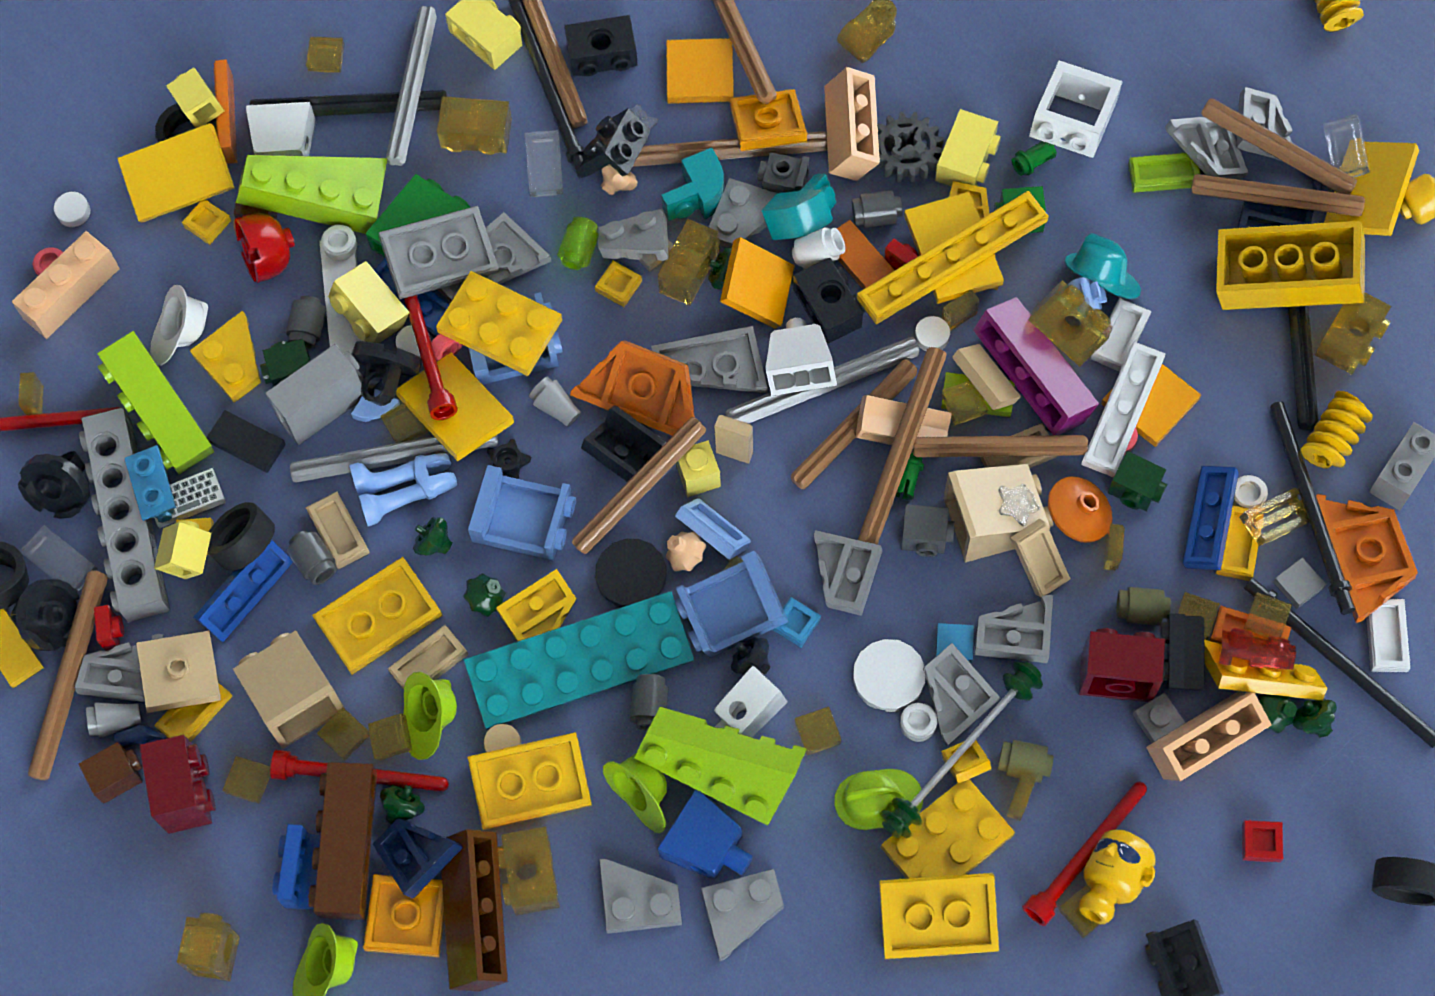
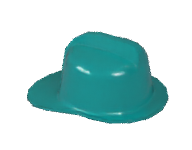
M1090 233L1086 236L1078 253L1066 256L1065 264L1071 271L1093 282L1097 281L1100 287L1114 295L1134 299L1141 294L1139 283L1127 273L1128 260L1125 252L1114 241Z

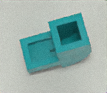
M712 147L681 160L682 176L686 185L661 195L663 211L668 221L675 218H686L697 209H700L704 219L709 218L715 213L724 192V173L722 165Z
M823 173L815 174L798 192L777 193L761 211L772 240L793 239L806 236L828 225L833 220L830 210L837 202L834 189L830 185L827 174Z

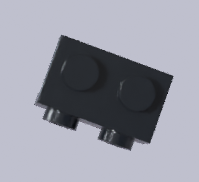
M629 108L614 117L606 116L596 127L598 132L596 137L585 147L584 153L586 155L579 168L590 176L610 164L621 176H626L630 173L651 132L650 129Z
M613 405L608 410L605 422L584 438L581 449L628 482L666 442L616 405Z
M1169 614L1167 615V622H1161L1160 638L1165 639V644H1167V659H1164L1163 681H1167V689L1201 690L1204 688V617Z
M1193 919L1160 932L1152 931L1146 933L1148 944L1145 945V950L1150 963L1153 966H1157L1161 980L1158 981V988L1161 996H1219L1224 994L1198 920Z

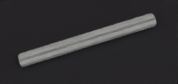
M421 6L418 9L386 153L387 162L391 166H402L406 160L437 18L436 10L432 6Z
M914 337L906 338L834 367L837 386L771 396L770 392L726 410L725 416L749 424L897 365L902 360L917 357L920 351Z
M498 435L477 449L498 445ZM433 436L292 462L290 464V474L293 482L297 483L351 473L349 465L354 463H363L367 469L410 462L418 455L447 453L450 455V453Z

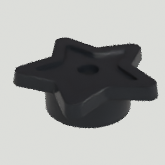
M514 439L498 448H489L487 450L488 455L493 461L492 466L501 468L503 475L519 479L520 468L531 462V456L521 453ZM510 459L511 462L509 464H506L505 460Z

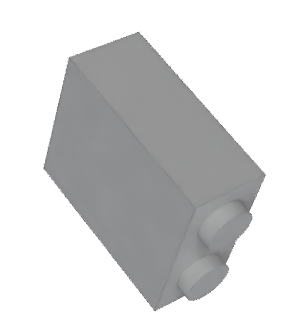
M335 344L265 393L279 422L298 446L355 406L362 397L361 386L363 376L358 371L360 369L359 364L349 351L343 354Z

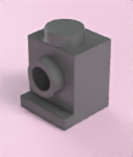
M770 152L768 161L762 160L760 163L757 180L762 181V189L774 193L798 192L807 184L810 157L803 156V159Z

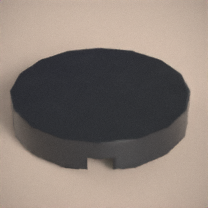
M623 539L612 543L601 553L596 563L595 579L601 595L606 600L608 599L611 603H614L615 606L621 608L658 596L665 587L667 569L662 554L652 544L641 539Z

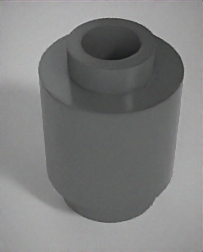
M893 190L860 194V198L852 199L853 218L856 226L863 225L864 228L893 225L897 224V217L903 215L900 196L894 197Z
M301 296L300 299L292 302L286 335L289 336L288 342L303 338L307 349H314L316 342L320 341L326 307L320 304L321 301L318 298Z
M301 531L290 539L287 554L305 580H310L313 585H319L329 580L336 573L335 558L317 532Z
M641 674L636 677V683L632 685L629 718L631 722L636 724V728L648 731L659 708H667L669 688L665 685L666 679L655 674Z

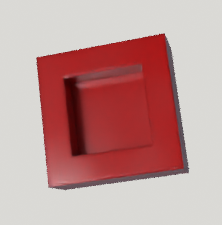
M895 238L885 247L884 259L894 270L919 256L912 246L901 244Z
M109 605L94 607L97 642L105 651H109L115 646L120 645L119 637H124L122 618L120 615L117 616Z
M1244 820L1242 823L1243 860L1281 862L1283 860V822Z

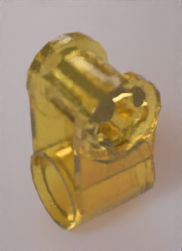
M873 0L856 18L849 21L843 27L837 37V43L861 63L869 60L877 49L895 32L897 14L895 4L890 0Z

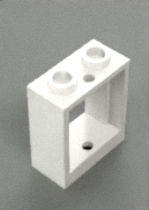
M1059 60L1035 112L1029 137L1093 158L1115 108L1123 81ZM1055 95L1101 110L1095 126L1048 111Z

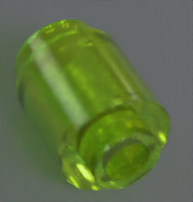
M574 217L572 222L567 224L557 253L558 258L565 267L572 270H580L590 265L599 236L597 232L598 225L594 221L585 217Z

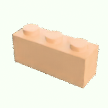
M846 67L824 86L828 168L830 174L858 181L880 163L874 75Z
M85 231L11 302L21 317L47 339L120 268L110 250Z
M1236 692L1146 748L1164 780L1182 781L1267 729L1272 724L1255 693Z

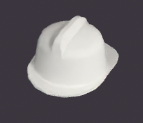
M174 285L169 289L151 340L150 355L154 362L160 366L168 362L177 347L189 346L196 342L202 335L205 327L208 305L203 301L188 297L181 285Z

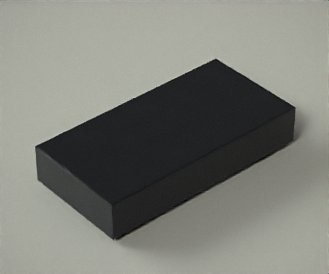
M224 410L206 437L210 444L266 473L269 472L286 445L283 439Z

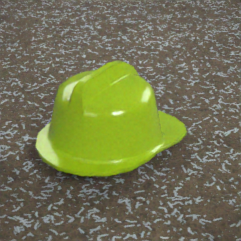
M414 672L407 677L405 682L402 723L403 740L410 755L418 760H426L434 755L440 743L442 730L453 721L456 715L457 703L449 680H432L429 675L423 672Z
M636 754L620 764L607 762L603 766V774L609 786L630 806L647 828L661 834L666 827L664 814L659 806L667 793V782L664 774L634 758Z
M882 769L864 771L850 775L840 783L835 793L834 806L839 818L846 825L854 829L871 830L884 828L882 825L884 819L881 812L883 810L892 812L895 809L892 799L901 798L911 802L922 789L919 782L911 774L902 770ZM923 800L916 807L919 812L923 806Z
M325 923L317 924L310 934L306 950L298 965L293 981V996H325L329 988L345 984L351 978L354 970L358 942L351 937L334 934L331 927Z

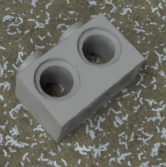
M1413 422L1369 493L1400 511L1435 458V434Z

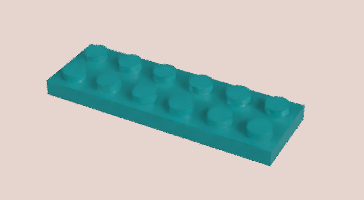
M672 591L464 659L486 730L498 724H506L635 681L636 677L641 674H656L694 661Z

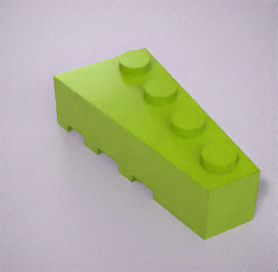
M247 155L235 203L330 226L345 225L351 228L352 231L365 234L377 220L387 158Z
M134 331L97 353L102 361V364L97 366L108 384L115 381L122 392L117 394V397L127 412L135 410L141 419L136 425L146 440L149 441L154 438L161 448L160 454L167 470L174 467L178 475L214 453L212 445Z
M660 707L634 758L768 826L792 783L807 748L794 745L792 749L776 745V739L761 735L760 740L739 734L740 729L727 725L725 728H716L707 725L705 719Z

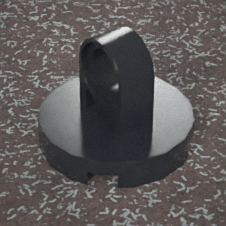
M357 341L351 352V355L358 363L366 365L361 386L363 398L379 406H385L392 401L397 391L400 375L416 376L420 371L421 358L399 348L395 352L385 349L384 344ZM383 380V390L375 397V386Z
M69 451L61 456L52 454L35 455L25 463L19 473L21 474V480L18 482V489L24 500L39 512L44 508L55 513L54 518H72L82 510L90 496L89 483L83 474L85 464L75 451Z
M60 579L37 580L27 586L10 614V618L16 622L21 638L30 647L40 651H55L60 647L66 646L78 606L76 600L80 598L76 590L69 583Z

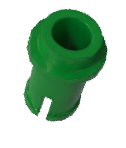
M1041 141L1026 151L1019 150L1016 152L1015 157L1012 158V166L1020 176H1029L1034 173L1036 167L1055 158L1056 149L1053 144Z
M913 453L910 454L895 497L899 498L900 493H903L902 499H914L919 471L924 470L922 457H915Z

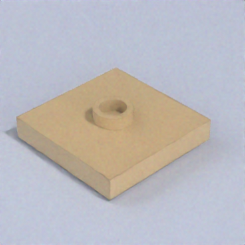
M210 631L136 643L147 713L221 700Z

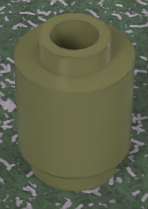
M1128 587L1127 590L1118 591L1116 617L1117 619H1125V623L1161 626L1163 619H1167V615L1170 614L1171 598L1165 597L1164 590Z
M1014 739L1012 743L1003 741L998 770L1006 772V776L1041 783L1043 776L1050 777L1054 755L1047 754L1048 746Z

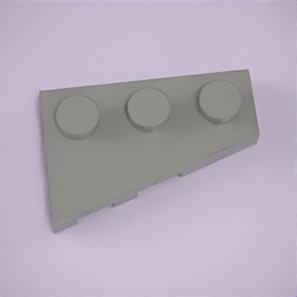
M505 212L486 227L499 271L483 277L501 284L551 262V256ZM463 282L437 290L451 302Z
M753 326L651 346L652 351L687 364L691 386L768 393Z

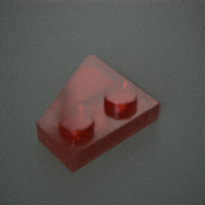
M1232 628L1231 632L1222 630L1219 643V664L1231 665L1232 657L1249 660L1248 665L1251 667L1293 670L1296 660V646L1290 645V641L1282 637L1269 636L1267 640L1253 637L1252 632L1240 628Z

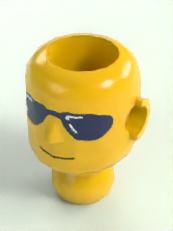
M1116 829L1104 833L1083 871L1085 882L1091 889L1089 893H1086L1081 898L1079 903V909L1083 916L1097 924H1106L1115 914V903H1131L1138 897L1143 887L1151 885L1155 876L1154 866L1156 858L1153 849L1147 842L1125 830Z

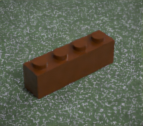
M327 762V773H321L319 793L320 796H324L323 810H318L316 815V832L321 833L320 847H314L312 856L313 870H317L316 885L311 884L309 890V907L314 908V913L319 918L365 920L377 771L373 764Z
M466 829L446 837L461 844L463 848L441 870L449 990L482 991L508 982L497 832Z

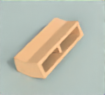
M869 395L862 396L856 438L892 445L907 403ZM927 408L917 437H948L952 413Z

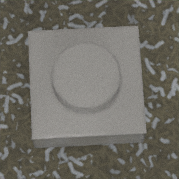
M1166 693L1134 710L1132 714L1151 744L1185 724Z

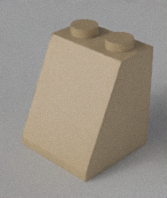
M1028 464L957 470L948 473L943 499L946 508H949L950 520L955 521L954 532L965 563L1015 549L1010 537L1039 518L1046 522L1049 531L1050 527H1053V520L1048 506L1043 507L1039 497L1042 494L1039 478L1036 474L1031 475Z
M296 630L290 634L284 633L277 636L270 643L271 646L259 653L253 652L246 655L239 661V665L233 668L267 728L282 749L345 711L334 689Z

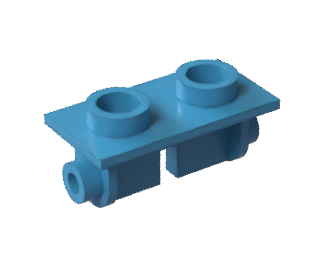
M158 445L125 457L142 520L145 521L153 517L157 518L158 522L161 523L171 520V514L174 512L176 505Z

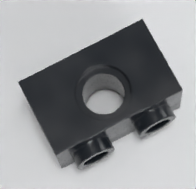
M630 15L564 25L573 76H592L598 72L610 70L624 71L630 67L638 66ZM599 47H607L604 50H597Z
M831 258L793 275V290L812 323L820 325L827 344L862 328L863 313H865V309L857 300V294L852 295L847 287L849 281L844 270L840 266L836 268ZM832 296L837 298L838 301L835 303L825 302L823 299Z

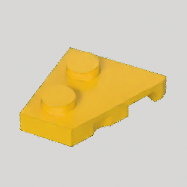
M243 311L190 350L195 360L233 403L237 402L261 383L259 368L255 359V349L249 330V321Z
M556 569L497 606L496 611L518 642L560 628L576 602V597Z

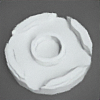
M883 639L869 644L860 652L854 664L853 683L858 696L868 706L874 709L886 710L885 712H897L919 699L925 685L923 669L925 666L921 656L912 646L899 640Z

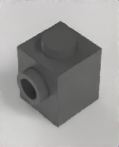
M906 504L901 550L916 551L918 555L925 557L936 556L937 553L944 554L946 542H953L955 521L948 520L949 508Z

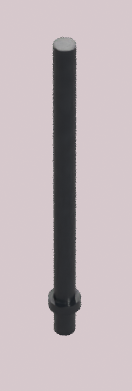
M508 0L515 19L521 26L520 32L567 148V160L569 163H573L579 178L586 177L588 175L579 168L586 155L584 153L585 148L579 145L523 1Z
M1275 402L1270 408L1331 583L1328 587L1330 595L1336 598L1342 615L1350 614L1355 611L1349 593L1352 590L1350 581L1344 578L1284 402Z
M1254 578L1246 584L1244 589L1260 602L1258 604L1260 608L1270 610L1430 747L1433 748L1435 746V730L1276 597L1278 595L1277 592L1273 589L1268 591Z

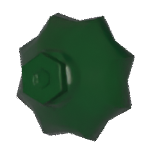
M725 248L722 253L717 255L715 261L710 259L708 263L711 266L708 280L714 289L723 288L731 248Z
M432 517L423 527L419 524L416 526L415 531L419 533L413 547L416 554L427 556L438 552L445 555L450 550L453 542L448 537L447 522L443 518Z
M481 573L476 578L466 581V591L463 598L469 603L471 611L479 612L485 617H489L493 612H496V607L503 603L506 592L501 588L498 579Z
M1270 694L1258 696V700L1272 724L1267 729L1280 733L1286 726L1293 724V717H1295L1297 707L1292 702L1291 697Z
M1325 698L1323 701L1306 700L1304 705L1297 709L1296 716L1293 719V726L1307 734L1315 733L1319 738L1327 737L1333 731L1331 724L1335 719L1336 703Z
M392 785L390 788H384L380 791V800L387 812L386 820L388 823L393 824L397 818L409 820L421 815L425 811L421 797L413 794L410 786L406 785L405 788H399Z

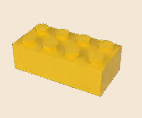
M1361 221L1218 229L1216 293L1222 310L1364 303L1365 237Z

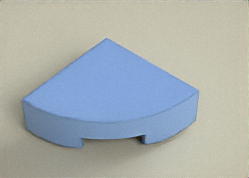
M374 389V396H378L382 391ZM362 396L351 415L355 420L370 422L385 415H391L400 406L399 399L393 398L387 405L379 406L365 400Z

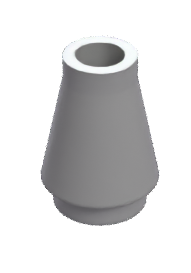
M548 376L542 379L529 395L534 401L533 406L559 420L566 427H569L581 414V411L574 405L557 380L552 381Z
M94 703V707L86 708L90 737L99 735L101 739L141 724L139 703Z

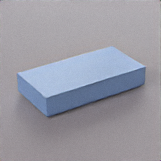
M697 498L681 506L675 517L729 560L746 551L751 543V540L701 499Z

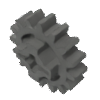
M900 112L898 120H894L889 115L886 118V126L880 123L877 125L880 163L875 168L885 167L884 177L886 178L896 174L898 183L902 181L903 176L908 177L910 183L915 182V175L918 174L924 180L927 179L928 169L932 171L937 170V164L943 152L941 148H943L944 139L938 136L939 127L933 126L929 128L930 118L928 117L922 121L917 120V112H913L911 118H906L904 112ZM923 139L928 143L929 150H927V145L922 142ZM885 144L888 145L887 150L891 152L890 156L886 152Z

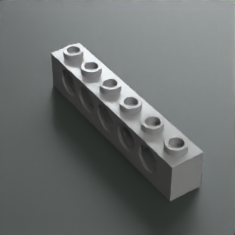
M124 408L82 418L84 431L79 432V438L83 451L89 454L90 462L85 463V469L89 482L95 485L96 494L91 495V500L96 515H101L103 526H99L97 530L102 547H107L109 558L104 559V567L108 579H113L115 591L110 592L114 611L120 612L127 622L169 612L170 608L163 573L154 569L158 549L152 519L143 521L124 459L138 453L132 421ZM116 447L111 455L103 456L108 448ZM122 478V482L118 486L109 488L113 480ZM129 510L126 517L115 520L119 512ZM136 542L130 551L121 552L125 544ZM142 574L139 582L128 585V581L133 575Z

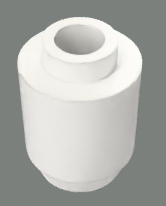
M825 227L797 238L792 248V256L798 266L807 269L828 258H831L832 261L837 260L839 255L845 252V243L838 229Z

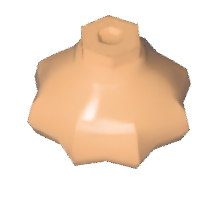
M610 164L601 169L603 175L601 187L608 194L613 195L617 191H631L637 187L638 182L633 173L630 172L626 176H621Z
M681 531L677 536L672 535L667 541L668 551L666 559L670 562L674 571H692L696 564L703 561L706 543L694 531L688 533Z

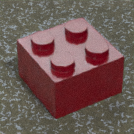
M1100 628L1096 632L1090 631L1081 653L1079 695L1150 702L1155 698L1163 682L1165 639L1155 638V635L1149 632L1123 635L1118 634L1117 630L1110 628Z
M184 734L141 744L140 751L151 817L168 834L212 824L210 812L216 810L212 790H206L204 778L210 774L209 765L205 754L200 755L197 744L192 745Z

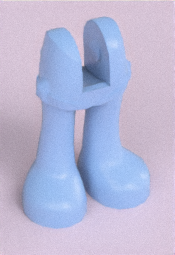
M448 454L415 456L413 461L377 473L370 472L363 463L349 465L367 526L379 523L385 514L399 507L425 498L431 500L456 487L457 478L454 473H440L451 466ZM416 480V484L383 495H374L396 485Z

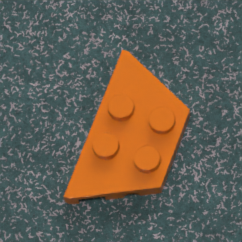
M625 340L619 342L609 352V355L599 362L590 371L591 373L579 385L575 386L570 393L573 397L606 410L616 405L639 423L672 436L691 417H695L688 365Z
M1317 494L1316 497L1344 578L1350 581L1352 587L1349 593L1355 607V611L1352 612L1356 623L1362 622L1413 581L1418 571L1394 509L1380 506L1368 507L1363 503L1351 500L1344 504L1325 500L1326 495Z

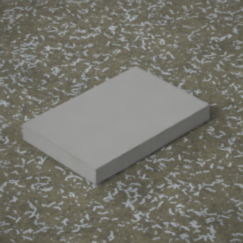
M478 206L379 232V240L399 300L464 282L470 271L481 276L494 274L499 271Z

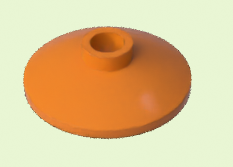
M1071 476L1059 480L1051 488L1048 495L1049 513L1055 525L1066 536L1079 542L1091 543L1100 540L1108 533L1112 525L1111 506L1104 493L1095 484L1084 478Z

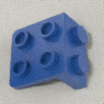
M288 824L286 835H281L278 855L279 858H282L281 871L275 873L272 889L273 894L277 895L276 899L284 908L314 910V908L309 907L311 884L316 885L317 870H313L312 856L314 847H320L321 835L309 834L303 825Z

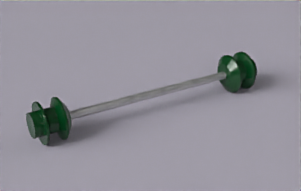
M1015 662L1013 664L1015 674L1005 673L1002 677L1008 693L910 802L906 799L893 798L892 804L895 809L892 812L888 810L881 812L884 819L882 825L891 835L896 838L900 836L909 838L911 836L909 826L911 824L917 826L922 824L920 812L916 808L917 805L1013 697L1030 701L1033 698L1030 689H1041L1043 687L1042 680L1040 679L1042 675L1033 664L1029 662L1024 664Z

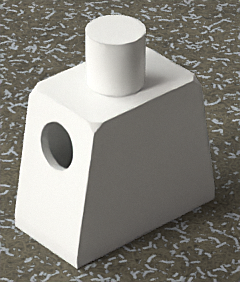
M310 102L246 106L255 155L309 156L315 128V116Z
M792 318L786 323V329L775 330L770 334L766 374L771 396L837 386L832 356L820 325H806L805 320Z
M752 666L714 709L715 713L721 718V721L715 727L725 728L726 725L740 729L739 734L752 738L788 701L775 685L757 668ZM747 710L746 715L742 719L736 720L739 712Z

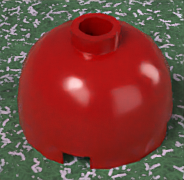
M264 213L248 214L234 219L237 242L241 241L243 248L241 255L252 280L259 283L281 274L287 268L290 261L289 248L295 247L294 238L289 227L282 228L276 218Z

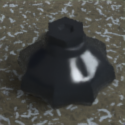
M753 637L746 643L740 642L737 644L736 648L738 651L732 656L733 661L730 666L733 672L745 675L752 666L757 668L763 675L771 668L767 659L769 643L766 639Z

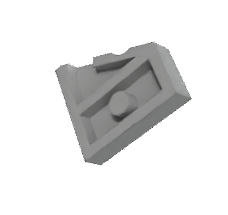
M953 643L923 668L942 740L946 746L1001 699Z
M774 869L701 888L720 961L729 957L734 949L754 935L767 920H771L784 908Z

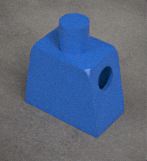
M698 790L694 791L658 847L659 857L663 860L710 879H715L724 865L742 876L753 859L751 854L737 847L742 837V828Z

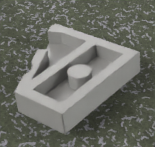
M1245 87L1239 96V113L1292 142L1289 137L1292 128L1282 114V107L1277 96ZM1237 136V149L1277 159Z
M1205 117L1170 119L1165 126L1168 134L1206 175L1242 180L1248 174L1240 149L1236 148L1237 141L1232 132Z
M729 178L705 234L706 241L731 249L733 240L741 237L750 241L752 235L760 233L767 227L761 210L777 193Z
M663 209L651 212L646 211L637 216L621 221H612L598 227V246L602 257L609 259L626 257L628 259L640 260L643 256L642 254H656L658 260H668L667 218Z
M815 530L814 539L827 607L862 616L882 554L881 545Z
M1053 595L1042 596L1041 601L1022 606L1020 603L1008 607L1003 612L994 611L979 616L975 655L1048 663Z
M163 634L151 636L152 640L164 638ZM128 642L115 646L109 651H97L84 655L75 684L77 694L145 702L137 646H131Z
M600 859L607 934L682 925L677 884L607 859Z

